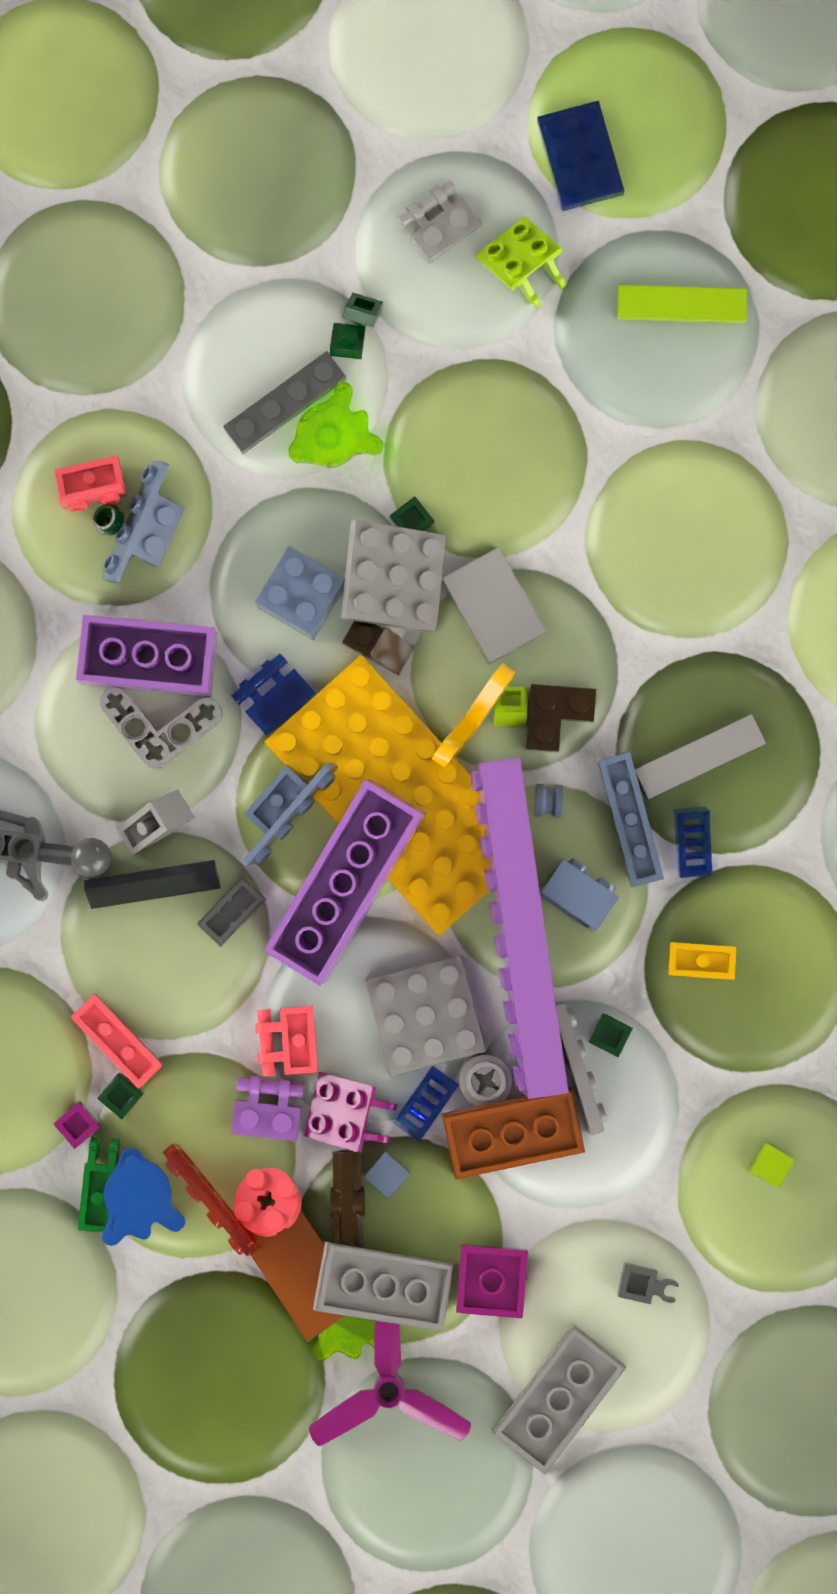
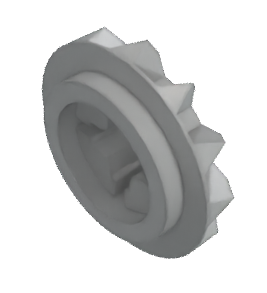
M488 1054L473 1057L464 1065L459 1079L460 1088L464 1097L475 1106L503 1101L511 1091L512 1075L506 1063L500 1058ZM492 1068L495 1069L491 1080L499 1088L496 1090L493 1087H485L478 1094L480 1081L473 1073L486 1075Z

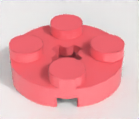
M275 1168L253 1169L246 1175V1178L237 1189L234 1200V1214L243 1226L252 1233L263 1237H271L277 1235L276 1233L284 1228L288 1229L295 1223L301 1211V1194L298 1192V1187L294 1180L285 1172ZM272 1194L271 1198L275 1200L274 1206H268L266 1210H262L263 1205L261 1201L263 1197Z

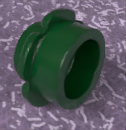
M114 504L101 505L96 509L93 515V523L99 533L103 535L107 533V535L111 536L119 531L124 523V514L122 511H119L118 506Z

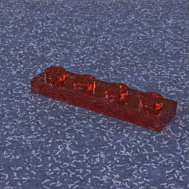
M171 1144L162 1152L168 1159L164 1163L175 1177L180 1175L188 1184L185 1188L195 1202L199 1203L202 1201L209 1209V1212L206 1214L215 1227L218 1229L223 1227L231 1236L228 1242L239 1255L243 1252L246 1256L255 1254L262 1245L237 1219L231 1207L179 1144Z

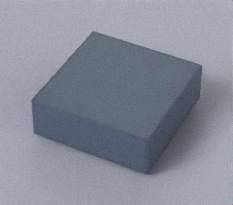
M385 1151L364 1175V1178L389 1199L410 1175V1172Z

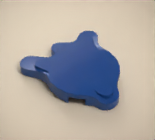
M135 1148L123 1150L120 1154L119 1162L108 1181L105 1182L103 1190L104 1203L108 1210L107 1224L101 1236L103 1242L113 1246L118 1244L127 1235L145 1240L150 1237L151 1225L155 1222L170 1231H180L185 1225V1219L176 1211L171 1203V1187L164 1171L146 1160L139 1150Z

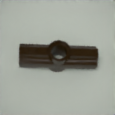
M352 1150L333 1151V1187H331L330 1193L331 1217H334L333 1242L363 1248L362 1217H365L364 1186H362L361 1152Z

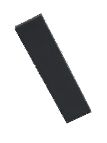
M215 860L84 880V891L91 909L221 889Z

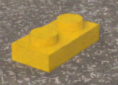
M669 942L667 975L735 980L737 947Z

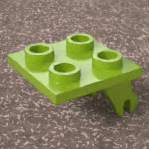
M525 216L475 255L476 259L509 289L514 291L519 287L529 304H533L535 309L542 304L527 277L543 265L555 285L558 284L560 289L567 285L553 260L563 252L561 246Z

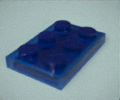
M599 100L537 117L536 122L562 211L624 195L625 190Z

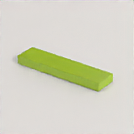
M618 285L617 320L745 323L747 320V288Z

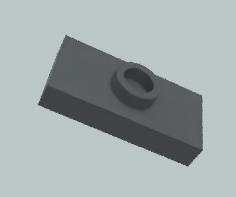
M242 876L197 925L222 947L263 904L266 898Z

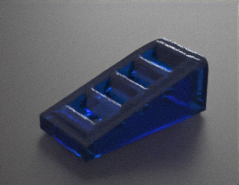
M706 807L673 809L679 877L713 875L710 811ZM699 819L700 824L684 825V820ZM701 832V837L685 839V833ZM702 846V851L686 852L685 847ZM703 859L704 864L686 866V860Z
M432 1066L395 1118L393 1124L420 1142L459 1084ZM431 1079L447 1090L445 1095L428 1084ZM423 1090L439 1101L437 1106L420 1095ZM414 1103L420 1104L431 1112V1115L427 1117L413 1107ZM407 1113L424 1124L421 1129L405 1118Z

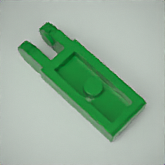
M91 1136L88 1160L84 1164L78 1230L102 1233L108 1220V1210L104 1203L103 1190L105 1182L108 1181L118 1163L120 1139H111L108 1149V1164L97 1163L100 1139L99 1137Z

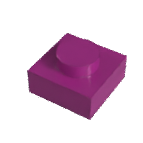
M81 1101L76 1103L53 1123L74 1149L101 1127Z

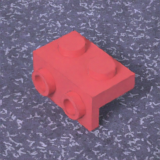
M118 456L54 470L60 495L58 497L59 504L64 510L69 509V512L86 510L89 508L88 504L101 502V505L114 504L120 501V497L127 496Z

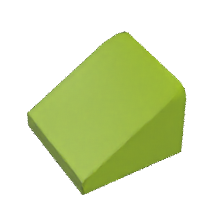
M507 686L494 705V725L524 727L527 722V687Z

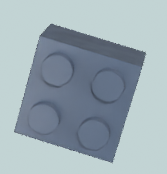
M288 546L255 603L260 610L314 641L344 591L345 578Z
M572 858L567 862L563 859L540 890V896L590 931H596L619 898V896L613 893L616 887L601 877L594 880L586 875L588 868Z

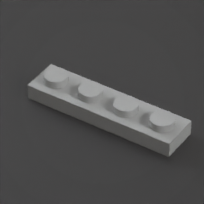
M565 1003L556 1004L562 1050L587 1131L591 1135L604 1132L603 1123L607 1122V1117L602 1103L596 1104L593 1091L597 1090L592 1071L586 1072L583 1059L587 1058L582 1039L576 1040L573 1027H577L575 1014L572 1007L566 1008Z

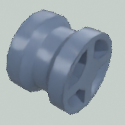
M536 784L534 815L542 816L544 813L552 814L554 817H561L563 785H555L553 788L545 787L544 784Z

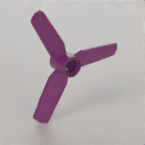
M375 1320L374 1365L379 1376L375 1380L374 1389L360 1390L334 1407L309 1426V1433L315 1444L322 1446L372 1418L380 1406L394 1408L399 1405L406 1415L459 1441L464 1440L469 1434L471 1422L419 1390L404 1389L403 1380L397 1374L402 1364L400 1326L395 1323ZM392 1382L398 1387V1392L392 1397H385L381 1394L379 1388L383 1383Z

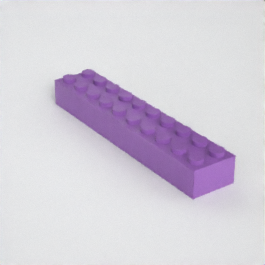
M519 757L474 764L475 771H470L472 790L478 791L480 804H475L477 824H483L485 834L484 837H479L482 857L488 858L489 869L484 870L487 890L493 891L494 902L489 903L491 922H494L495 925L498 924L499 935L494 936L496 955L503 959L504 968L498 969L501 988L507 991L509 1000L503 1001L505 1019L509 1021V1025L512 1024L513 1034H508L510 1053L514 1055V1058H517L518 1066L513 1067L515 1086L518 1087L519 1091H523L528 1099L566 1094L569 1092L521 760Z

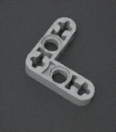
M110 687L102 693L100 698V706L141 760L152 768L166 766L217 726L222 718V709L214 699L201 698L157 732L123 689ZM112 695L117 698L123 696L124 699L120 703L127 712H129L131 707L135 710L125 715L120 723L117 721V718L122 717L121 713L114 707L108 708L111 704L109 697ZM205 705L207 708L214 706L215 710L212 712L214 718L211 721L207 718L199 721L197 724L202 729L197 732L195 726L186 718L192 714L195 720L201 716L200 708ZM133 719L142 720L145 726L144 732L138 737H132L127 732V724ZM179 724H185L190 728V737L184 742H177L172 736L173 729ZM151 733L155 736L149 739L152 745L156 748L162 746L164 749L160 753L163 757L160 761L154 758L149 761L148 756L151 752L145 744H142L140 749L137 747V744L145 741Z

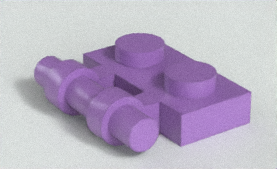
M252 1075L251 1079L238 1077L236 1090L249 1092L248 1101L235 1100L231 1134L297 1141L301 1107L288 1105L289 1097L302 1098L304 1085L291 1083V1080L281 1079L280 1082L262 1080L261 1076ZM260 1093L279 1095L278 1104L259 1102Z

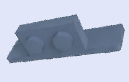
M153 461L145 468L141 477V482H143L141 489L129 504L128 510L130 514L126 524H123L117 532V544L113 554L111 553L104 562L103 580L119 583L131 555L154 567H160L184 511V507L157 494L169 464L163 461Z
M334 762L326 763L310 783L290 765H286L244 813L248 819L265 833L243 859L242 862L246 866L253 865L256 862L259 865L262 864L272 853L273 850L270 846L277 838L282 840L293 829L294 826L291 824L293 819L298 814L304 815L313 806L315 801L312 797L318 790L324 791L333 783L336 778L333 773L338 768Z

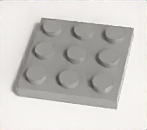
M362 520L351 521L341 619L431 633L436 632L446 535Z
M461 955L365 980L390 1076L486 1052Z

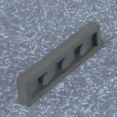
M326 351L233 418L223 428L240 452L245 454L347 380L346 375L328 351Z

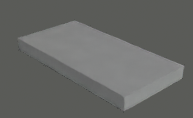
M325 1242L313 1310L443 1331L455 1264Z
M573 1324L494 1427L492 1433L546 1475L627 1367Z

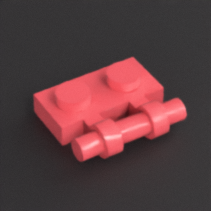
M314 1007L280 1008V1022H271V1009L257 1010L258 1023L255 1024L256 1034L259 1033L261 1052L257 1053L258 1063H261L262 1076L275 1075V1062H284L285 1075L318 1072ZM272 1032H282L283 1051L274 1052Z

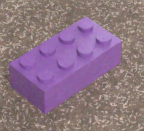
M83 615L76 681L82 685L118 687L121 689L211 697L218 632L214 627Z

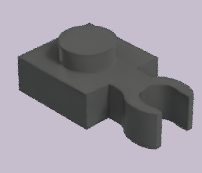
M624 1262L617 1296L651 1304L652 1296L657 1295L665 1302L674 1303L676 1299L666 1296L664 1289L668 1285L679 1287V1284L673 1279L656 1280L658 1273L656 1269Z

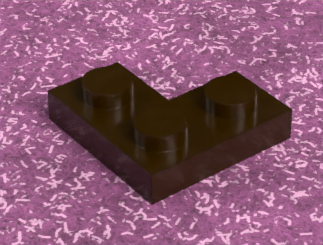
M531 684L526 750L559 752L561 720L593 723L596 689Z

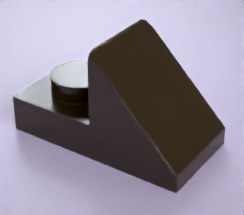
M360 621L353 622L342 641V645L398 676L415 648L387 627L383 629L376 624Z

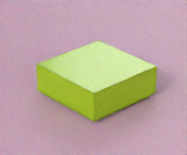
M764 1142L748 1171L773 1186L780 1188L795 1159Z

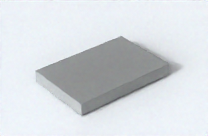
M499 547L442 578L444 585L489 664L546 633L543 624Z

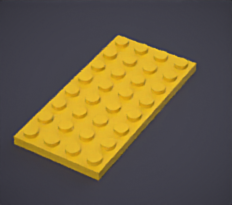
M362 655L354 660L264 741L285 766L290 765L308 783L326 763L334 762L338 766L337 770L333 773L336 776L333 783L324 791L319 789L313 796L338 824L365 779L376 781L427 812L388 880L438 936L490 891V889L487 890L484 876V870L489 869L488 858L482 857L479 837L485 836L483 824H477L475 804H480L479 793L472 790L470 774L455 758L446 768H443L431 759L442 743Z

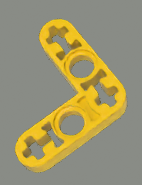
M504 663L499 666L465 717L439 746L431 758L443 768H446L477 731L515 676L516 672Z

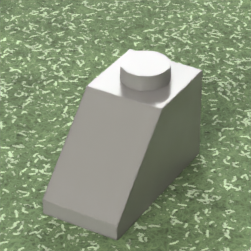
M175 790L150 801L118 826L117 830L130 853L134 856L176 832L195 817L180 791Z

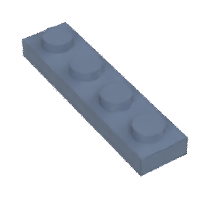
M628 752L598 760L631 888L663 880L661 865L631 753Z

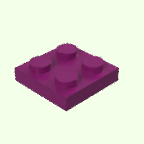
M461 1244L456 1313L523 1318L528 1250Z

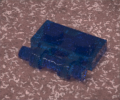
M281 653L271 661L267 659L261 664L262 669L249 680L245 678L239 684L240 688L231 695L238 705L243 703L248 697L254 702L245 712L267 737L316 695V692L295 669L285 677L279 672L288 663ZM272 678L276 685L261 696L257 689Z

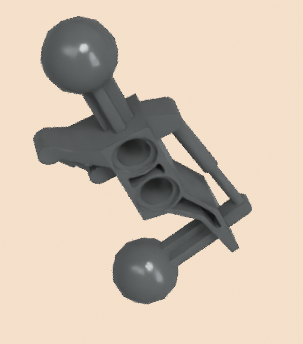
M0 810L1 821L24 827V833L0 830V863L7 864L6 875L11 879L19 881L22 887L28 890L36 900L45 901L48 898V891L41 880L42 862L72 866L76 874L86 879L98 878L109 869L112 862L111 851L102 840L85 838L75 846L45 843L46 839H44L42 826L38 819L35 817L27 818ZM25 842H31L33 844L32 854L26 858H21L19 856L20 846ZM21 866H23L29 879L20 875Z

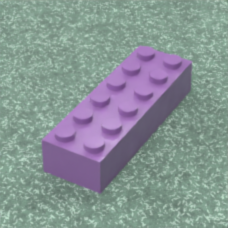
M365 779L265 947L264 952L319 986L324 984L427 812L376 781Z

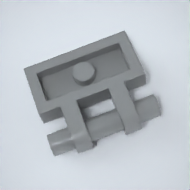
M450 180L441 187L436 185L429 190L430 194L418 203H411L406 207L407 211L397 217L403 228H406L413 222L417 225L419 229L410 234V238L429 264L481 227L480 220L463 198L454 204H451L448 200V197L456 192V188ZM437 205L442 212L428 221L424 214Z

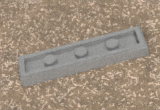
M751 714L635 769L637 780L648 800L766 744Z

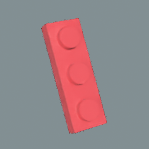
M97 994L91 996L71 1016L72 1020L138 1089L164 1066Z

